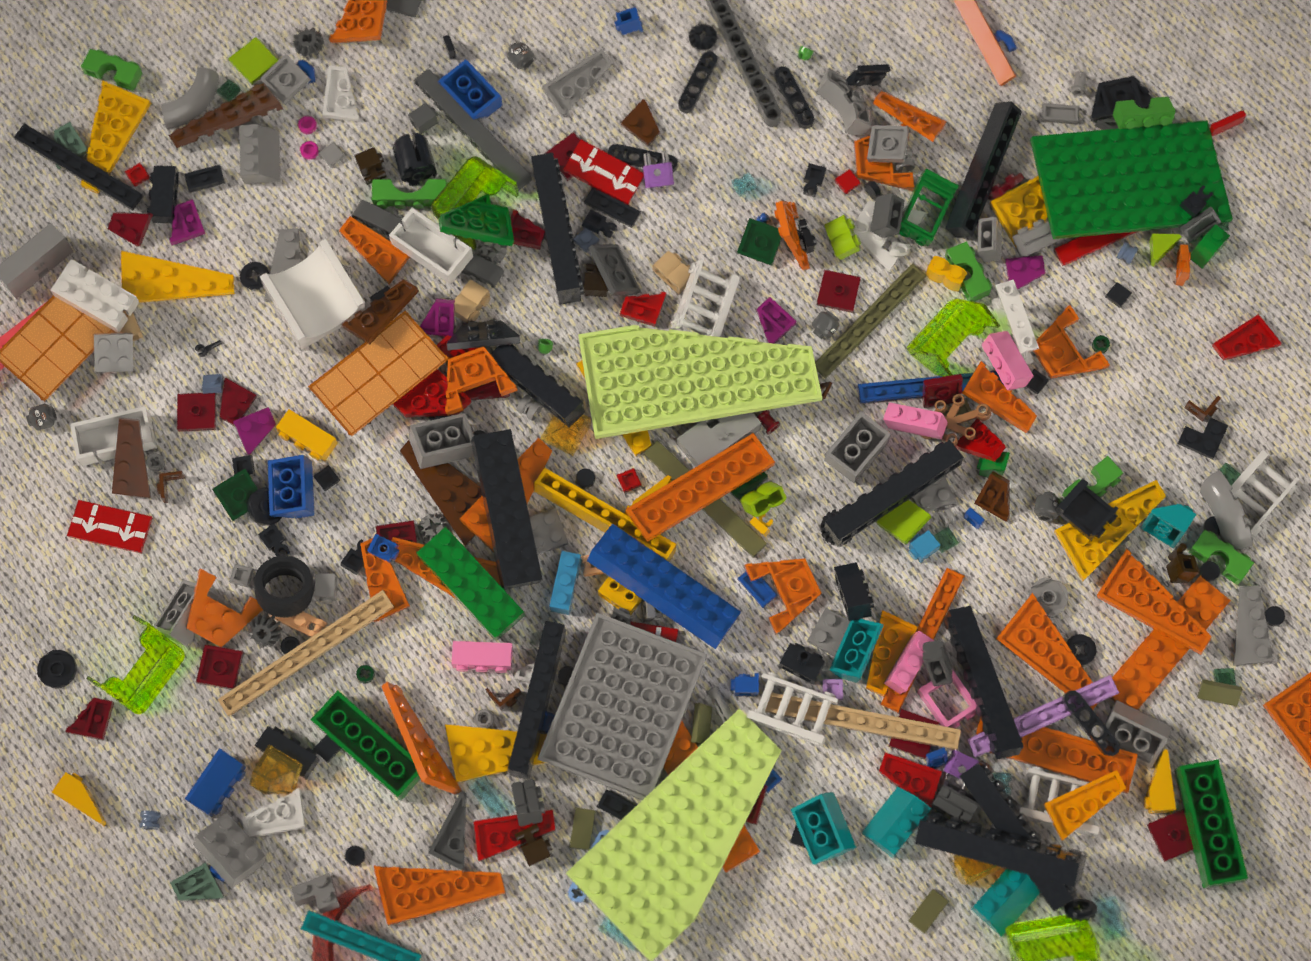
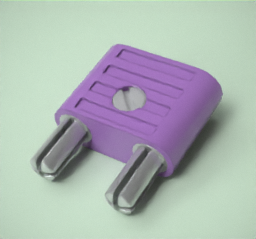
M664 150L661 151L663 161L661 164L651 165L650 153H647V155L646 153L643 154L645 163L643 173L646 189L674 185L672 163L669 162L667 150L665 152Z
M953 750L944 768L945 775L940 785L943 786L948 774V782L951 776L961 779L959 777L961 774L980 761ZM964 782L961 786V789H964L965 787Z

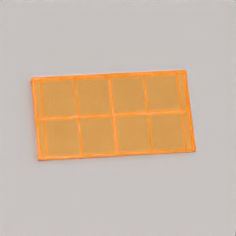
M53 295L0 349V363L45 402L94 352L93 334L112 333L114 330Z
M405 310L393 319L370 345L364 342L310 384L308 388L346 430L348 435L352 437L447 362L448 358Z

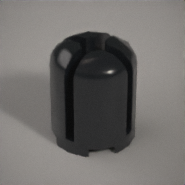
M412 133V141L409 134L402 135L393 144V152L402 183L403 181L409 183V186L420 185L419 181H422V179L426 180L432 176L435 178L437 175L428 139L420 133Z

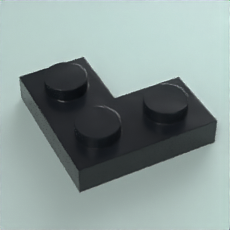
M1210 418L1204 433L1185 426L1177 444L1213 460L1228 425Z

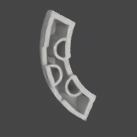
M197 67L196 77L190 89L180 98L168 103H162L166 129L187 124L207 109L218 88L219 74L216 71Z
M828 68L819 84L817 94L831 103L838 111L844 122L845 133L850 135L866 133L872 127L870 110H866L863 104L864 98L857 89L853 90L848 86L846 78Z
M1218 470L1203 482L1200 493L1214 514L1222 541L1230 543L1234 549L1250 547L1253 545L1249 526H1246L1245 520L1242 517L1245 515L1240 501H1235L1234 495L1231 492L1233 488L1228 480Z

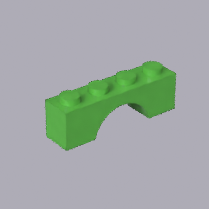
M372 179V203L382 209H386L387 206H395L397 209H404L406 206H413L416 209L432 206L434 209H441L443 206H447L448 185L446 179H428L420 190L412 193L398 190L393 185L391 179Z

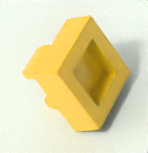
M766 514L760 516L759 520L753 517L749 523L766 537L770 532L767 527H770L774 521L770 519L769 522L764 523L763 518Z

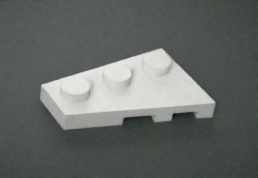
M328 65L322 118L359 121L347 68Z
M300 788L295 789L285 797L282 796L272 804L243 817L244 832L250 838L305 828Z

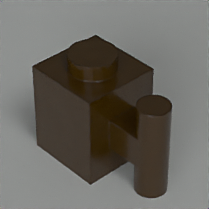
M375 147L354 155L362 176L370 175L364 178L366 185L371 184L372 179H384L387 177L385 170L377 173V171L383 169L382 163L384 159L381 152H376Z
M586 264V271H593V273L585 272L584 295L607 297V291L609 290L597 265Z
M1181 543L1168 555V559L1171 562L1166 565L1171 583L1188 584L1199 573L1195 556L1184 555L1183 552L1187 549L1184 543Z
M537 824L515 834L517 841L522 839L527 841L520 848L528 866L551 857L549 851H552V847L548 839L544 840L542 836L536 839L533 837V834L540 832Z

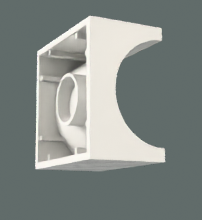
M326 239L319 242L318 248L299 264L277 274L265 273L260 276L264 289L301 350L341 328L342 323L351 321L360 310L362 312L366 310L365 302Z

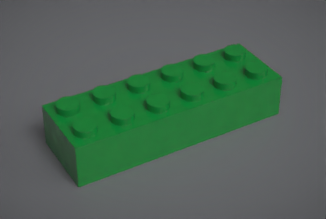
M446 527L416 552L418 558L496 642L525 616V612Z
M338 690L310 719L316 727L334 741L398 800L401 801L419 782L420 777L410 753Z
M1219 759L1179 766L1174 770L1203 889L1240 883L1249 879Z

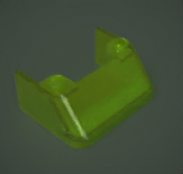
M470 157L432 202V213L439 220L441 214L475 200L481 191L489 194V196H493L503 188L517 198L519 196L517 182L481 158ZM453 235L473 250L477 248L475 239Z
M953 299L909 343L907 350L912 357L934 375L942 377L951 376L953 374L948 369L950 364L946 358L968 335H980L987 326L999 328L1000 324L985 304Z
M134 615L132 619L145 628L139 637L141 646L146 649L123 681L117 677H110L101 684L90 676H87L86 679L133 713L142 714L149 708L185 658V653L183 649L150 623Z
M1066 915L1015 923L1006 927V938L1011 961H1045L1072 956L1074 961H1101L1100 945L1087 920L1072 921Z

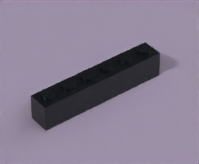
M513 344L499 345L490 354L513 383L567 427L570 428L585 413L582 406L583 402L579 397H573L564 385L559 386L553 376L544 374V370L539 365H533L530 358L525 354L521 355Z

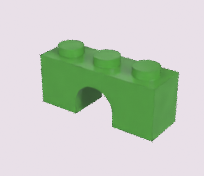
M90 49L81 65L85 75L99 80L102 79L107 71H117L113 78L117 86L133 92L143 74L137 63L124 61L116 55H107L99 49L97 51Z
M1169 97L1151 98L1148 109L1138 107L1134 100L1117 101L1113 117L1120 129L1150 127L1153 125L1165 126L1172 124L1176 110Z
M966 241L947 249L945 258L950 265L960 266L970 273L971 278L963 281L961 286L970 304L989 296L992 284L989 278H986L983 274V266L980 262H977L973 247H969Z
M1107 456L1095 465L1091 471L1097 480V484L1087 487L1102 498L1107 493L1106 489L1108 487L1114 488L1122 481L1120 478L1123 472ZM1080 479L1064 490L1062 494L1064 498L1080 482Z
M1205 529L1189 551L1190 554L1203 563L1212 555L1221 556L1226 563L1225 570L1221 575L1236 585L1240 584L1254 564L1248 555L1239 553L1230 543L1221 541L1215 533Z

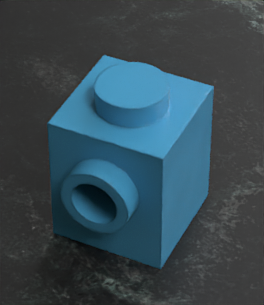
M928 530L922 535H915L910 540L909 554L914 560L918 559L921 563L938 551L940 544Z

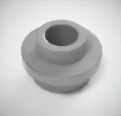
M481 709L475 714L474 722L479 728H489L494 722V716L491 711ZM482 716L488 717L487 722H485V723L481 722V721H480L481 717H482Z

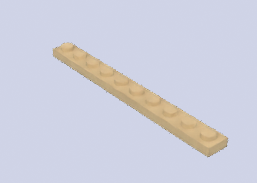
M383 590L217 700L227 716L230 717L394 608L393 604Z
M771 693L765 712L776 715L783 695ZM791 696L784 716L796 718L803 699ZM811 700L804 720L816 722L823 702ZM833 704L830 705L824 721L826 725L952 750L958 749L961 733L960 729Z

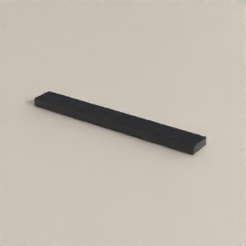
M25 123L14 136V139L132 211L144 197L140 192Z

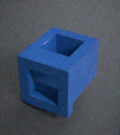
M636 7L616 13L617 21H614L617 32L621 31L622 35L638 30L640 32L644 31Z
M375 534L367 552L391 563L392 559L395 560L400 550L398 549V544ZM383 545L387 546V550L385 552H381V547Z
M755 673L754 677H751L750 674H739V677L731 679V691H735V696H758L759 673Z

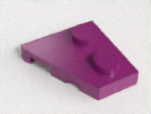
M193 199L175 205V218L172 222L173 230L170 237L172 246L206 234Z
M1043 255L1005 259L1008 281L1014 280L1017 290L1045 275Z
M771 297L765 300L756 310L768 343L776 344L796 325L797 321Z
M435 300L419 326L425 334L437 336L454 335L455 300Z
M269 407L233 421L247 455H250L276 426Z

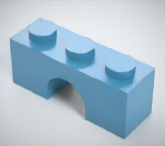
M561 552L549 606L551 612L570 615L575 582L578 578L582 561L581 554Z

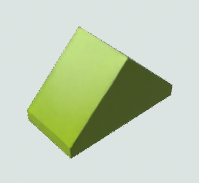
M1152 234L1149 240L1150 265L1154 267L1179 243L1182 236L1180 234Z

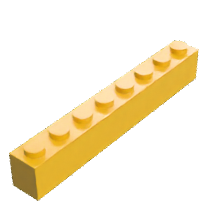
M547 468L543 469L534 482V492L604 533L613 523L668 562L674 556L676 543L662 535H658L647 542L628 515Z

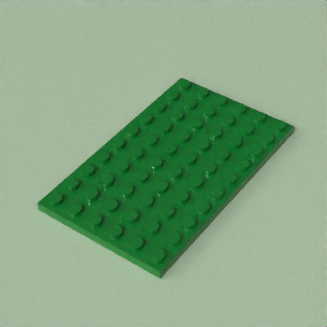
M1208 120L1173 123L1165 126L1153 125L1132 129L1118 128L1032 136L1030 142L1052 238L1063 239L1181 227L1192 220L1193 217L1182 209L1180 204L1193 191L1197 194V191L1203 185L1205 186L1203 193L1208 195L1212 192L1213 195L1208 201H1205L1207 205L1197 215L1212 207L1221 223L1231 222L1233 217L1209 130Z

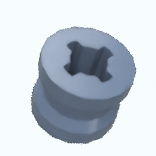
M1124 242L1116 258L1119 260L1124 259L1130 265L1139 248L1131 247L1129 243Z
M140 812L142 822L139 823V828L159 829L158 819L161 817L160 812Z

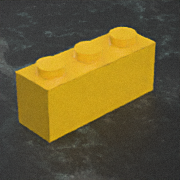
M288 409L276 426L280 438L285 441H293V445L301 451L304 449L309 451V455L317 461L319 459L326 461L338 444L335 437Z

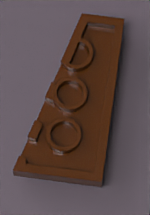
M403 279L385 292L384 297L379 300L375 299L370 303L371 306L363 312L360 310L355 314V318L349 322L345 321L341 325L345 330L370 345L413 299L419 290L415 285Z
M120 417L112 494L151 498L140 420Z

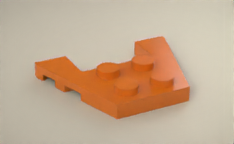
M870 136L854 141L857 178L910 191L914 190L913 172L893 173L892 162H868L867 155Z
M780 201L775 203L777 210H774L777 221L780 222L778 231L781 238H784L801 269H810L807 253L801 248L795 219L799 217L795 202Z
M1071 305L1067 306L1064 312L1036 340L1039 349L1033 350L1051 379L1106 369L1110 365L1101 351L1083 359L1064 331L1065 328L1079 320Z
M484 346L448 359L447 404L445 406L448 416L464 410L459 393L496 380L501 396L518 391L516 385Z
M805 558L744 565L751 582L770 574L786 610L769 617L775 634L781 632L821 595V591Z
M200 568L186 628L219 647H223L263 609L259 606L257 599L251 596L240 614L207 596V593L217 577Z

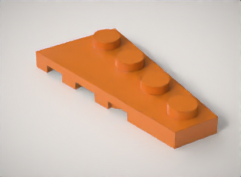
M880 91L873 102L874 105L934 142L947 122L883 91Z
M351 216L339 229L340 234L388 285H390L410 258L393 246L391 241Z
M981 361L963 389L962 394L978 404H987L991 412L1027 433L1037 415L1021 399H1017L1011 393L1012 390L1007 391L1006 387L998 380V377L993 372L991 373Z
M371 538L360 544L370 598L383 590L394 608L374 620V622H377L410 607L392 564L367 552L373 540ZM384 546L381 547V552H385Z

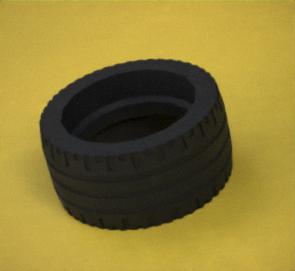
M280 555L266 560L258 568L254 579L257 602L263 611L279 618H288L302 613L311 603L314 592L313 577L309 567L299 558L288 555ZM278 576H293L303 583L302 589L296 595L288 598L271 596L265 591L266 584Z

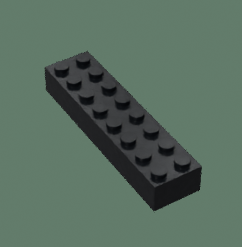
M553 152L531 156L559 305L581 301V295L584 294L583 283L580 276L558 158L554 159Z
M508 429L474 435L471 439L501 587L506 590L538 584L543 579L512 431Z
M931 812V814L929 813L920 820L915 844L1071 887H1075L1081 881L1087 857L1076 849L1067 851L1061 849L1062 846L1057 844H1041L1042 841L1038 839H1023L1021 835L1016 833L1004 834L998 828H990L989 830L982 828L981 824L975 822L970 824L963 823V820L960 818H945L943 814L938 812Z

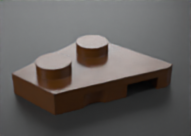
M645 99L620 123L622 127L646 146H649L660 135L658 126Z
M992 471L974 504L1007 522L1010 517V480Z

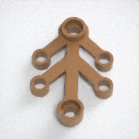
M956 394L953 397V405L945 417L948 422L946 428L965 436L968 440H973L976 437L975 429L973 427L965 428L958 424L975 418L986 421L991 417V409L987 404H980L976 407V410L956 416L960 407L965 404L964 396ZM961 398L962 401L957 403L956 400ZM938 400L935 403V412L944 413L947 410L946 403L943 400ZM939 405H944L942 409H938ZM981 409H986L984 413L979 412ZM972 431L973 435L968 436L967 433ZM944 433L942 441L947 442L950 438H955L952 443L954 446L958 443V438L954 433L948 435ZM920 435L922 438L927 440L933 439L932 437Z

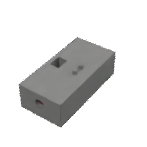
M50 223L0 264V282L17 299L74 251L66 238Z
M753 412L700 421L677 438V445L691 463L697 467L750 434H756L761 430V422Z

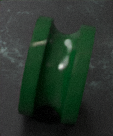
M1103 335L1095 337L1092 342V349L1096 353L1099 351L1105 353L1110 346L1109 339ZM1098 341L1100 343L1103 341L1105 343L1104 346L1106 347L1104 348L1101 346L1099 348L1097 347L1098 343L1096 342Z
M362 665L357 669L356 676L361 683L367 684L374 679L375 673L369 665ZM363 670H365L366 672L370 670L371 674H368L370 676L369 678L366 679L365 677H360V675H362Z

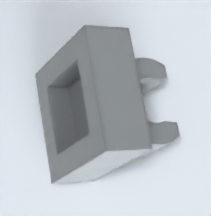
M646 601L641 603L642 622H651L654 618L663 616V613H657L655 608Z

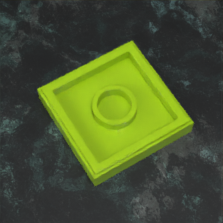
M257 37L228 58L229 62L251 85L258 81L279 61Z
M908 500L879 519L877 525L907 545L931 519V515Z

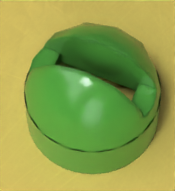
M800 46L798 56L801 60L807 61L812 57L814 51Z
M545 338L539 339V352L542 354L550 353L553 348V341Z

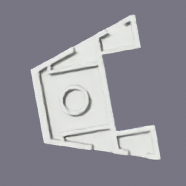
M868 201L854 223V235L857 234L859 236L861 244L890 272L898 260V256H891L889 251L882 248L889 237L881 238L870 231L875 202ZM912 209L907 220L919 226L926 213Z

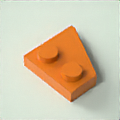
M1180 244L1177 250L1176 285L1183 286L1190 276L1191 252L1188 250V245Z

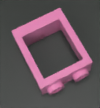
M952 669L953 684L970 707L947 721L929 696V694L941 686L935 687L932 681L921 687L917 693L940 726L956 729L961 725L960 721L965 718L968 721L977 713L975 712V700L971 698L970 693Z

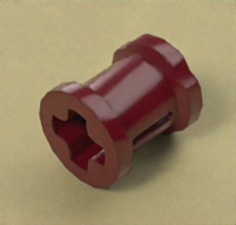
M769 410L763 411L757 417L768 435L781 424L779 421L776 422L770 415Z

